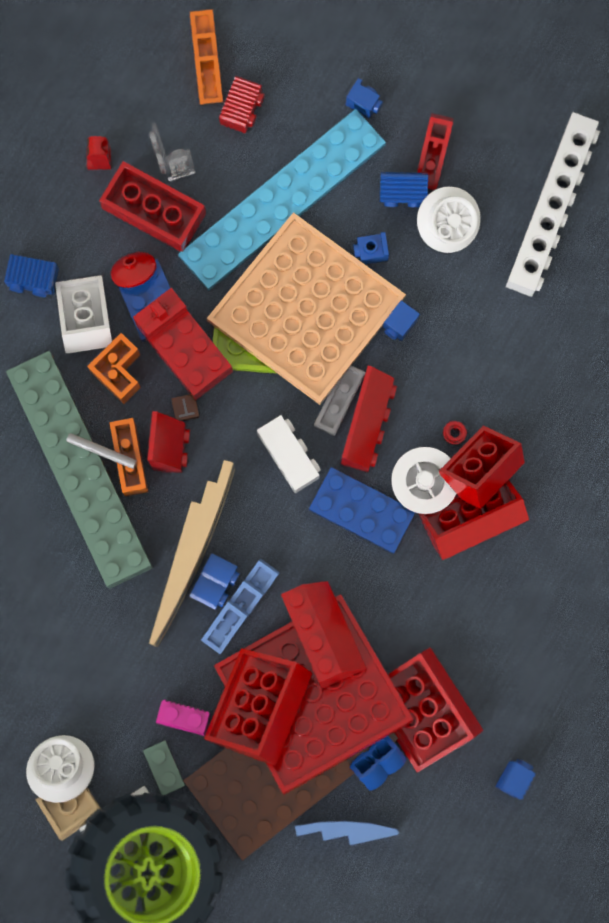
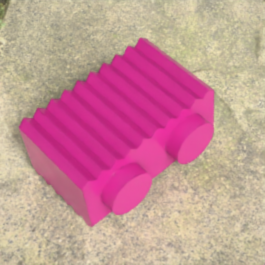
M163 700L156 723L205 736L211 714L209 711L205 712V710L196 709L195 707H186V705H181L180 703L177 704L176 702L172 703V701Z

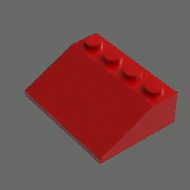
M431 647L387 674L414 720L395 731L394 734L397 736V742L417 773L472 740L483 731V728Z
M241 648L204 739L253 759L276 766L313 673L297 662Z

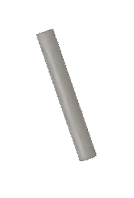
M72 433L67 437L66 442L134 469L137 464V460Z

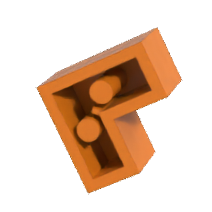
M120 333L87 367L123 404L141 388L139 383L126 371L140 356V352L135 345Z

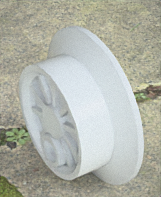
M442 187L436 189L426 196L419 207L417 215L418 230L424 242L434 250L445 253L460 251L467 247L478 233L480 227L478 205L468 192L460 188Z
M419 447L405 453L397 461L392 473V488L398 501L410 511L420 514L436 513L447 507L456 496V492L442 478L439 470L451 458L442 451L430 447Z
M67 735L51 737L38 745L28 760L26 775L29 786L37 796L49 802L58 803L74 799L88 787L92 780L94 758L88 746L78 738Z

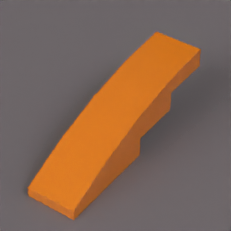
M213 9L190 12L200 105L223 102Z

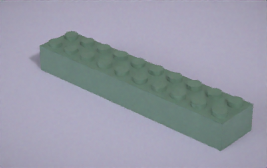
M50 351L7 370L6 373L106 586L111 589L152 569L153 566L100 455L66 442L70 433L91 442L93 440Z

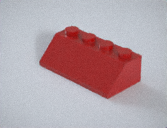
M367 366L341 459V465L368 472L370 466L375 467L378 454L374 453L376 444L381 445L385 432L380 430L382 421H388L391 408H387V403L389 399L394 400L397 386L393 385L394 377L372 366Z
M509 480L481 509L456 495L452 502L441 511L432 514L418 513L435 550L442 560L529 520L523 498Z
M328 581L303 584L281 594L321 688H325L367 669Z

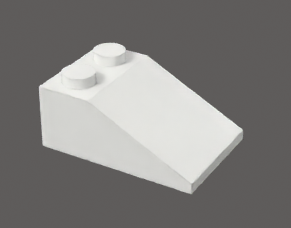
M102 275L55 282L61 333L66 354L106 348L112 342Z

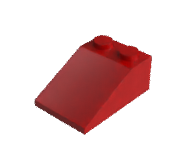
M152 411L148 461L154 471L182 473L183 467H187L188 453H184L185 443L189 444L190 429H186L185 422L157 411Z

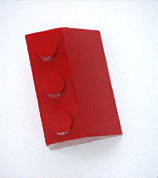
M483 425L439 470V474L462 500L481 509L525 463L522 444Z

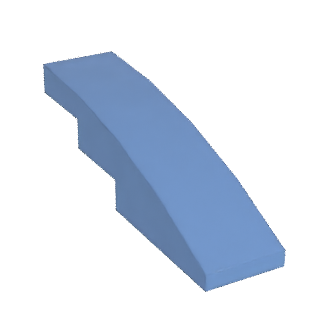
M260 559L224 606L201 641L221 654L280 572Z
M318 821L295 825L297 836L321 831L323 841L348 836L350 845L399 835L396 828L359 821Z

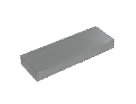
M351 365L329 393L314 423V427L332 436L336 435L366 372Z

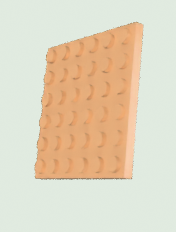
M292 213L207 317V322L321 405L381 329L384 321L401 300L403 301L406 294L298 215Z

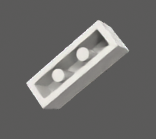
M280 415L259 428L257 435L294 493H297L318 480V472L321 469L314 458L309 460L305 453L308 449L302 439L297 440L292 433L295 431V428L290 420H284Z

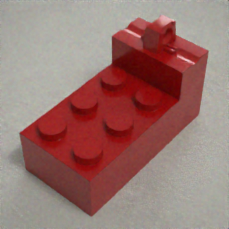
M172 288L133 316L137 328L195 401L233 372L231 364L187 311L186 305Z

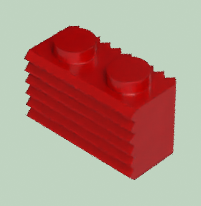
M235 76L219 117L220 124L243 133L247 132L248 127L252 128L257 116L254 114L257 106L261 107L265 96L262 93V85Z

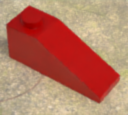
M431 113L417 170V173L428 174V189L436 190L454 121V118Z

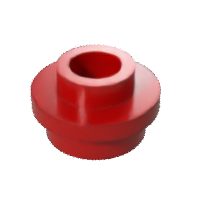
M451 421L443 429L444 439L452 445L462 443L467 436L466 427L459 421ZM453 429L457 430L459 436L452 437L450 431Z

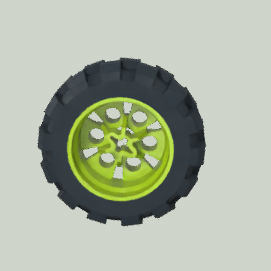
M144 792L143 795L127 794L111 800V805L102 810L98 808L84 821L86 827L79 837L75 835L68 852L71 855L70 867L65 869L66 889L70 890L72 897L70 904L80 921L83 923H205L214 910V907L210 906L214 893L221 892L223 873L218 872V862L222 860L218 840L212 838L209 832V824L198 812L188 808L185 803L164 795ZM147 833L146 838L141 844L140 834ZM132 841L134 848L132 852L126 854L124 847L126 843ZM156 841L158 849L155 853L150 854L149 846L152 842ZM174 847L177 855L165 859L163 855ZM117 851L122 855L120 860L114 858ZM119 863L120 872L112 876L110 872L112 866ZM165 864H168L169 870L167 874L161 876L160 869ZM131 867H133V875L130 873ZM146 868L149 869V874H145V877L141 876V871H145ZM118 882L115 889L111 892L109 885ZM165 882L175 885L170 894L161 887V885L164 886ZM126 886H130V895L123 898L122 890ZM152 886H155V894L151 898H147L146 894L152 889ZM138 896L142 898V912L135 911Z

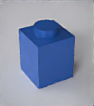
M401 300L384 321V332L393 340L398 338L402 341L418 321L420 314Z

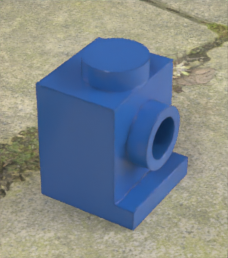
M358 78L346 97V106L353 110L356 109L360 114L370 119L373 112L376 114L379 112L383 101L379 99L380 95H378L375 89L369 86H362V80Z
M385 232L378 235L358 237L357 244H353L354 257L359 258V261L363 264L388 261L389 252ZM374 245L375 249L368 250L366 246Z

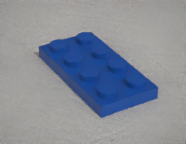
M332 467L309 508V511L392 554L395 553L415 512L410 511L400 502Z

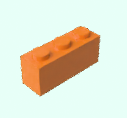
M129 418L109 422L114 450L137 460L134 469L117 463L122 493L126 497L149 492L135 420Z

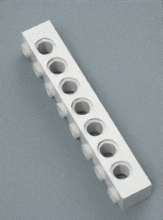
M572 112L506 284L507 288L531 297L535 290L540 291L544 278L540 277L543 269L548 270L552 257L548 256L551 248L556 249L560 239L557 231L559 227L564 228L568 218V214H565L566 207L572 206L576 197V193H573L574 186L580 185L584 172H581L582 165H587L592 152L588 151L591 143H596L600 131L596 130L598 121ZM579 139L583 142L584 145L577 146L574 144L573 140ZM565 160L574 161L576 166H567ZM557 181H565L568 187L561 188L558 186ZM549 202H557L560 205V208H551ZM541 223H549L552 226V229H543ZM533 244H541L544 247V251H536L533 248ZM525 265H533L536 268V272H527Z

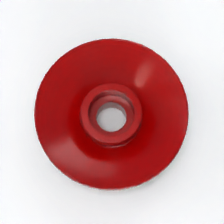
M146 252L127 254L114 264L111 270V278L120 287L131 288L139 286L153 276L156 270V261L152 255Z

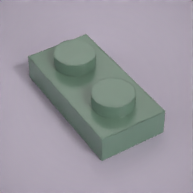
M166 740L143 750L162 795L185 786Z

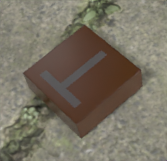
M190 394L171 398L175 419L187 421L200 418L197 403Z

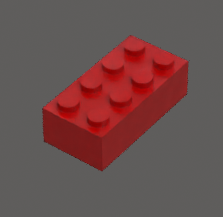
M124 161L99 200L103 210L180 252H183L188 246L206 215L205 205Z

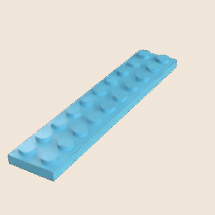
M355 109L193 241L178 256L208 291L211 290L267 244L292 213L301 216L386 146V142Z

